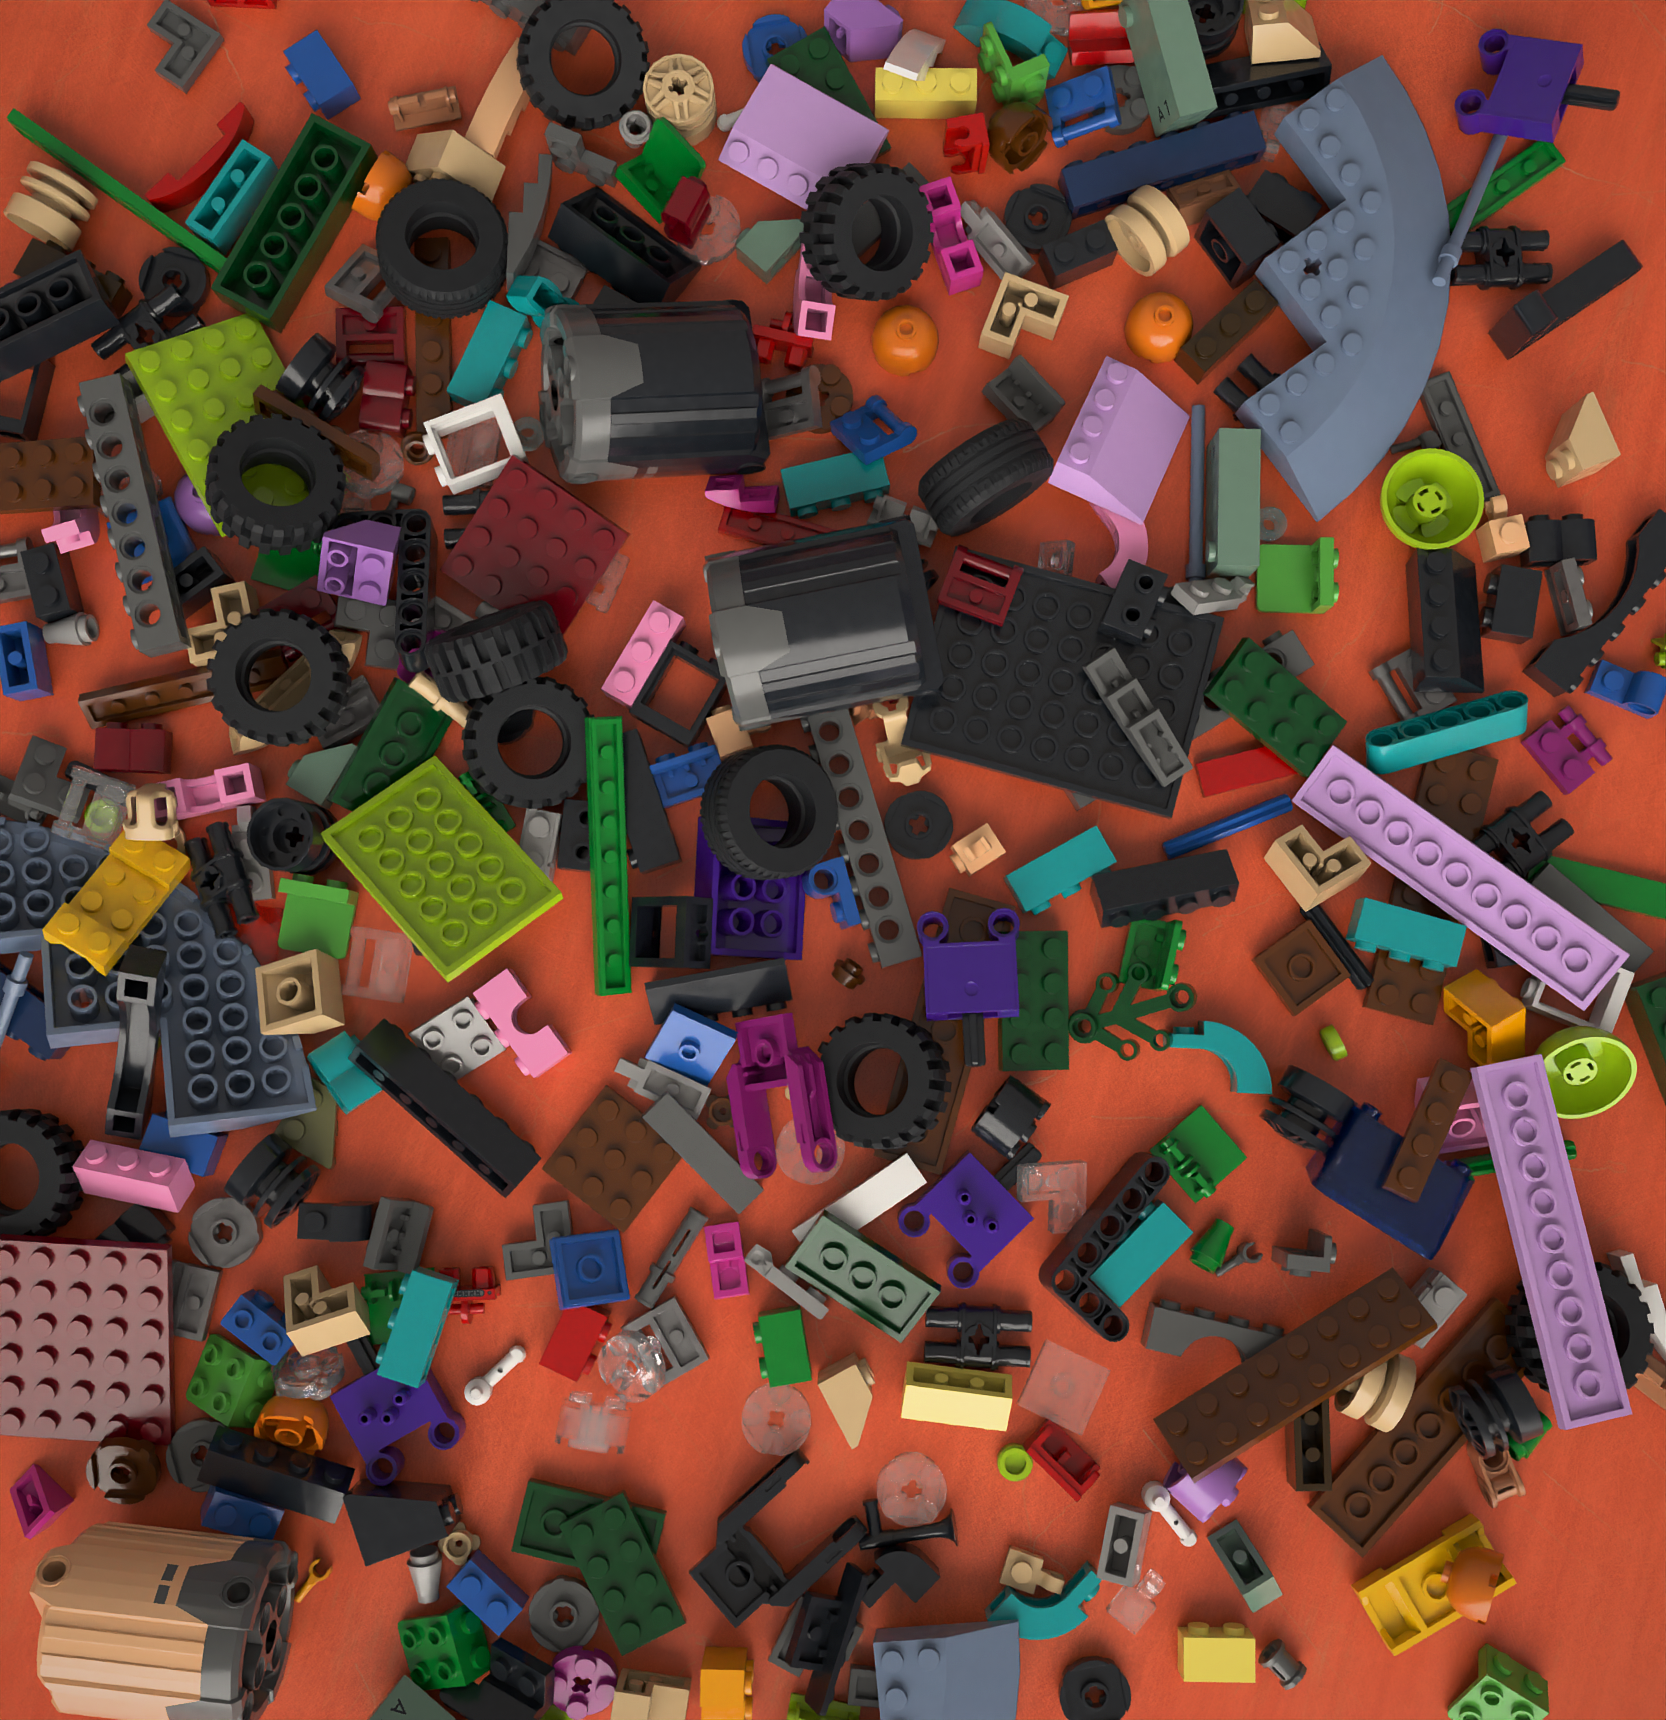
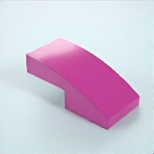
M743 474L710 476L705 488L706 498L727 507L749 512L775 513L780 499L778 485L745 487Z
M739 1221L705 1226L704 1231L714 1299L750 1295Z

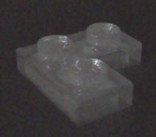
M1080 1159L1017 1164L1016 1199L1021 1202L1048 1200V1231L1053 1234L1068 1233L1086 1212L1087 1162Z

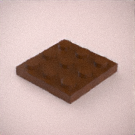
M606 1085L542 1167V1170L624 1233L682 1157L642 1118L643 1112Z

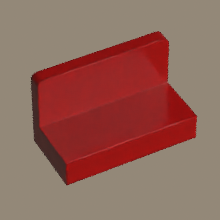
M1119 9L1071 11L1069 13L1067 48L1069 49L1068 55L1071 66L1134 62L1126 30L1119 22Z

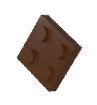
M1310 919L1305 920L1252 959V962L1292 1016L1302 1012L1351 976Z

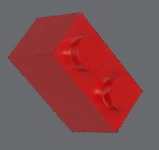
M598 1305L564 1310L539 1364L575 1382L579 1380L582 1373L589 1376L598 1357L592 1354L597 1341L604 1343L613 1325L607 1321L611 1312Z

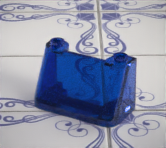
M1365 1101L1362 1105L1355 1102L1345 1121H1337L1332 1128L1336 1133L1335 1138L1326 1137L1323 1141L1329 1146L1327 1152L1322 1154L1316 1151L1307 1164L1306 1170L1309 1179L1315 1188L1330 1199L1422 1257L1433 1260L1441 1249L1475 1182L1471 1175L1473 1170L1456 1158L1452 1162L1448 1160L1441 1161L1437 1158L1421 1196L1416 1203H1412L1382 1188L1381 1185L1403 1136L1385 1125L1383 1120L1380 1119L1383 1113L1376 1107Z

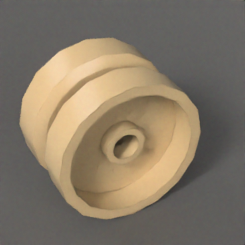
M1143 185L1128 197L1127 205H1118L1105 217V222L1118 248V254L1137 273L1146 277L1155 274L1165 265L1167 257H1175L1188 246L1190 241L1189 230L1175 205L1166 195L1150 185Z
M1398 1353L1337 1392L1334 1400L1336 1411L1354 1419H1359L1363 1416L1367 1425L1383 1432H1389L1401 1420L1411 1399L1416 1381L1415 1361Z

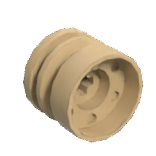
M679 53L664 56L653 63L646 73L643 83L647 113L652 124L654 125L656 119L664 117L691 146L697 145L709 136L715 127L717 119L715 90L711 73L705 64L695 57Z
M30 161L26 169L32 177L22 176L20 183L32 195L28 196L14 192L3 213L10 221L45 243L47 240H51L62 246L67 252H72L81 235V230L70 218L88 221L90 214L86 209L94 210L98 199L82 186L80 182L65 172L37 161Z

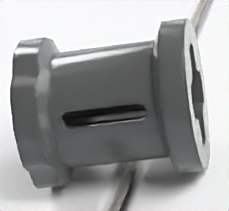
M1276 1639L1264 1648L1258 1662L1262 1667H1268L1280 1679L1279 1683L1285 1690H1289L1303 1679L1307 1668L1301 1661H1296L1285 1650L1286 1646L1282 1640Z

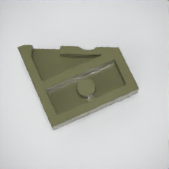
M311 1076L316 1111L282 1119L274 1133L296 1151L328 1169H333L336 1164L334 1148L335 1137L338 1134V1121L336 1118L339 1106L324 1083Z

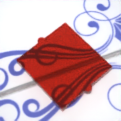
M254 902L260 918L252 923L238 924L233 906L230 904L231 915L238 930L234 937L252 949V953L261 966L276 962L279 947L278 938L284 909L259 906L257 902Z

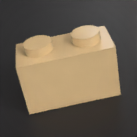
M1245 0L1244 31L1251 64L1320 57L1321 50L1313 18L1294 0Z
M1594 392L1585 395L1562 414L1545 455L1547 474L1552 480H1555L1558 488L1595 474L1621 455Z
M314 949L255 968L261 1034H315L345 1025L338 959L318 949Z
M855 1352L818 1372V1387L851 1449L859 1445L873 1397L872 1385L875 1384L873 1378L875 1376L865 1358L859 1360Z

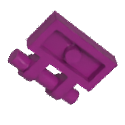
M1569 705L1557 713L1565 722L1562 727L1558 728L1552 720H1548L1520 742L1564 795L1571 793L1595 773L1587 763L1589 759L1594 757L1601 766L1606 765L1613 759L1605 749L1606 743L1601 737L1596 738L1585 725L1586 719L1581 713L1577 715ZM1572 733L1585 746L1580 752L1567 739Z

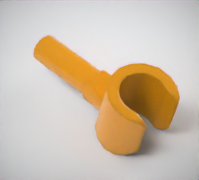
M322 1557L317 1558L311 1563L309 1567L310 1575L294 1596L296 1602L300 1603L318 1581L325 1580L331 1574L333 1566H330L324 1575L316 1572V1564Z

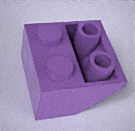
M831 0L824 9V26L840 55L849 62L888 58L902 38L903 19H901L899 12L890 5H883L878 0Z
M363 520L324 532L317 591L386 606L394 579L401 527Z

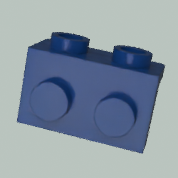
M707 742L698 743L688 748L689 753L678 757L675 756V753L665 754L655 759L656 764L649 766L664 809L702 796V793L705 792L704 787L707 784L708 778L711 777L713 770H716V767L722 764L716 745L708 746Z
M252 1289L240 1295L223 1317L220 1324L274 1366L295 1345L286 1334L285 1313L273 1305L275 1300L269 1294L262 1290L255 1291Z

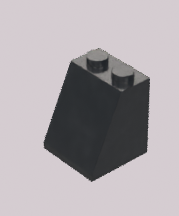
M368 1478L359 1480L342 1497L365 1566L448 1537L461 1520L460 1515L463 1514V1506L457 1493L453 1494L451 1486L446 1484L393 1480L387 1485L379 1486L371 1483Z

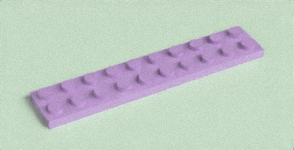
M1335 745L1330 748L1291 800L1343 839L1351 836L1364 854L1583 1011H1585L1630 956L1627 951Z
M1542 1054L1470 1068L1558 1428L1568 1430L1631 1415L1632 1410Z

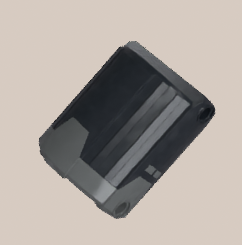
M743 301L560 304L545 309V317L540 330L542 341V390L538 392L539 416L545 445L551 450L559 476L564 481L572 484H586L607 480L730 473L747 475L766 469L765 462L771 453L762 399L761 370L756 341L752 331L749 307Z
M910 515L739 551L734 550L704 556L703 573L705 582L708 584L712 612L709 615L713 646L720 675L724 676L732 703L733 720L739 725L740 731L899 698L916 697L944 691L943 672L916 531Z

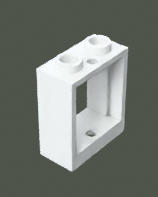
M502 394L424 422L428 434L423 435L422 438L429 455L436 454L440 464L434 467L442 487L448 485L454 495L497 479L511 457L456 477L441 437L496 417L510 455L515 454L529 463Z
M1621 967L1599 992L1589 1021L1539 1002L1546 984L1533 974L1531 978H1527L1524 982L1520 996L1523 997L1522 1003L1526 1009L1570 1027L1591 1026L1612 1033L1635 973Z

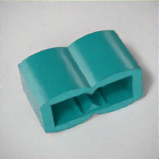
M517 275L506 295L512 307L524 315L531 316L540 329L545 317L544 311L546 308L560 304L580 305L571 298L563 297L560 289L551 280L541 276Z
M343 1031L309 1053L307 1060L338 1106L347 1115L382 1092V1089L348 1059L360 1040L355 1035L350 1037Z

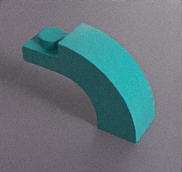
M966 0L953 28L976 47H980L983 26L991 21L1005 50L1015 54L1024 62L1045 54L1050 64L1047 80L1055 78L1069 49L1049 33L1052 25L1032 11L1007 0Z
M1198 1021V1035L1194 1034V1027H1173V1033H1171L1173 1043L1171 1047L1204 1049L1217 1055L1228 1069L1231 1092L1272 1094V1083L1267 1064L1259 1050L1243 1034L1229 1026L1210 1021ZM1163 1035V1046H1165L1167 1040Z
M1086 1561L1063 1586L1061 1595L1055 1593L1044 1598H1032L1006 1585L984 1609L988 1621L1019 1619V1638L1043 1640L1058 1637L1075 1629L1088 1618L1085 1608L1081 1603L1083 1600L1086 1602L1090 1601L1100 1589L1099 1583L1102 1579L1096 1578L1097 1570Z

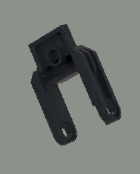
M798 1447L784 1456L718 1516L716 1546L689 1570V1574L735 1628L762 1604L789 1607L867 1533L868 1529L856 1515H853L833 1531L789 1573H785L782 1569V1564L755 1532L745 1525L746 1522L787 1486L786 1481L804 1464L807 1463L808 1465L810 1463Z

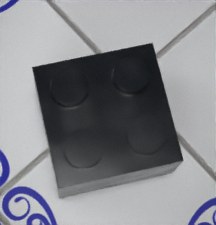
M1240 187L1205 211L1194 235L1196 241L1233 290L1254 276L1262 261L1272 254L1280 243L1274 226L1263 220L1258 213V207L1254 199L1249 195H1245Z

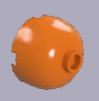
M385 149L368 173L362 188L363 193L358 192L351 209L370 220L378 221L384 206L389 203V200L397 192H401V189L413 184L412 174L406 164Z
M1162 291L1150 293L1138 300L1128 313L1124 328L1126 343L1133 354L1139 358L1142 356L1145 359L1151 360V363L1156 364L1170 362L1177 357L1181 347L1191 339L1194 325L1192 313L1185 301L1174 294Z
M911 305L895 306L885 311L876 322L871 339L873 353L878 364L887 372L901 377L926 370L935 359L939 344L937 327L931 316L921 308Z
M306 1390L283 1391L274 1395L263 1406L254 1425V1436L314 1456L317 1449L322 1450L329 1429L328 1412L323 1403Z
M1476 1546L1461 1550L1454 1559V1563L1446 1560L1440 1581L1447 1584V1598L1450 1605L1460 1615L1485 1625L1504 1554L1492 1549Z

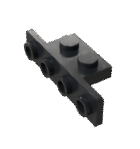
M846 1563L836 1596L811 1591L805 1592L784 1659L790 1667L813 1670L804 1700L817 1715L821 1716L826 1715L829 1704L834 1698L836 1681L840 1668H842L845 1662V1652L849 1639L856 1627V1617L862 1598L867 1592L868 1575L855 1563Z

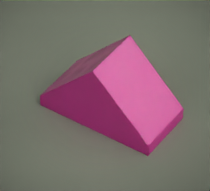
M33 1464L10 1488V1494L24 1537L32 1539L49 1528L75 1501L36 1464Z

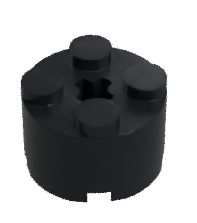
M1010 1075L994 1094L988 1106L986 1105L971 1127V1131L1008 1160H1011L1022 1145L1019 1139L1024 1143L1028 1141L1037 1128L1034 1119L1040 1120L1051 1106V1103L1020 1080Z

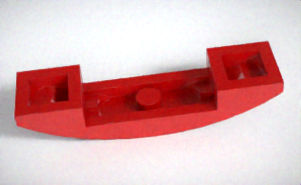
M240 101L216 124L224 136L178 181L168 172L144 195L152 206L165 213L190 204L205 194L241 140L249 141L255 120L246 106Z

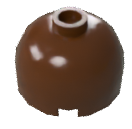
M1014 101L997 110L991 116L987 130L990 156L1009 174H1014L1013 170L1016 168L1021 172L1028 169L1037 161L1048 144L1044 137L1047 130L1052 133V118L1031 102Z

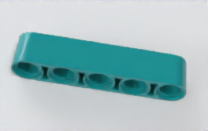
M1504 691L1374 729L1366 734L1365 738L1366 767L1375 774H1388L1523 734L1527 729L1528 697L1519 691Z

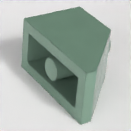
M800 219L758 221L752 229L746 228L737 238V259L763 282L768 284L801 248L799 232H803L804 223L800 222Z
M351 743L304 755L301 760H296L290 767L287 774L289 780L286 785L320 806L330 809L334 802L330 801L328 797L353 754L356 745Z
M1237 1519L1207 1537L1252 1613L1283 1595L1271 1571Z

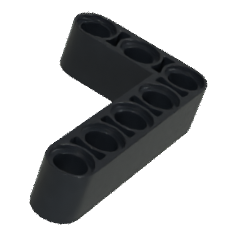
M1621 240L1543 294L1537 289L1524 297L1500 319L1488 334L1505 358L1509 360L1640 271L1643 265L1627 243Z
M422 509L355 511L339 514L333 529L363 520L401 527L397 551L399 556L394 644L402 665L406 670L418 673L428 669L429 665L424 650L426 643L434 638L438 546L437 534L430 515ZM420 618L417 621L411 622L413 619ZM419 648L417 651L409 653L412 649Z
M1138 1152L1130 1157L1042 1263L1038 1274L1039 1281L1043 1287L1087 1328L1109 1342L1121 1341L1127 1335L1129 1320L1088 1278L1159 1193L1170 1177V1167L1167 1161L1146 1152ZM1151 1162L1152 1171L1149 1176L1145 1177V1168ZM1130 1189V1198L1123 1204V1195ZM1108 1216V1225L1101 1231V1221L1104 1217ZM1086 1243L1084 1255L1078 1258L1079 1247ZM1064 1270L1063 1280L1056 1285L1055 1278L1057 1274ZM1088 1293L1086 1304L1080 1307L1081 1297ZM1111 1316L1112 1321L1110 1326L1104 1329V1322L1106 1318Z

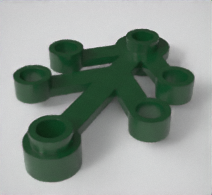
M1138 962L1130 966L1128 970L1129 978L1112 1011L1100 1014L1108 993L1116 991L1119 987V979L1116 974L1112 972L1102 973L1096 979V989L1086 1009L1077 1010L1070 1016L1069 1033L1079 1043L1086 1044L1096 1040L1116 1051L1123 1060L1135 1059L1140 1054V1045L1136 1040H1122L1104 1029L1105 1027L1117 1024L1149 1042L1153 1049L1164 1051L1170 1048L1173 1043L1172 1034L1166 1029L1156 1030L1136 1018L1168 1008H1172L1177 1012L1187 1011L1196 1004V990L1188 983H1178L1172 985L1166 995L1132 1004L1142 983L1147 982L1152 975L1148 964ZM1138 966L1142 967L1145 971L1143 979H1138L1135 976V969ZM1106 976L1111 978L1113 982L1111 989H1106L1103 986V979ZM1180 990L1188 993L1189 1000L1187 1003H1182L1178 999ZM1084 1019L1088 1020L1091 1024L1089 1032H1085L1081 1027ZM1158 1034H1163L1166 1037L1167 1042L1165 1046L1157 1044L1156 1036ZM1126 1043L1131 1044L1134 1048L1132 1056H1128L1124 1052V1045Z

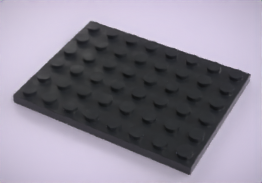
M955 546V550H954V553H953V557H954V554H955L956 549H957L958 546ZM968 549L971 553L1012 568L1014 565L1024 568L1002 627L939 604L934 622V631L943 672L944 691L913 698L901 746L1171 819L1183 775L1165 787L1159 783L1111 714L1082 668V665L1108 648L1114 647L1131 676L1137 678L1153 707L1159 709L1188 758L1204 697L1203 692L1207 686L1224 617L1209 613L1193 615L1183 606L1164 602L1162 607L1155 605L1151 617L1157 620L1149 639L1142 637L1136 646L1098 630L1115 588ZM964 564L960 570L963 573L1006 588L1008 582Z

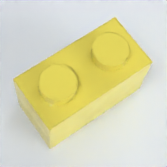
M1190 1622L1188 1627H1178V1672L1184 1682L1255 1683V1637L1249 1628L1234 1622L1224 1623L1223 1627H1209L1208 1624L1203 1622Z

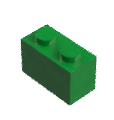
M795 1305L759 1312V1322H753V1331L756 1344H763L765 1357L759 1358L762 1379H769L770 1388L811 1381L812 1370L801 1306Z

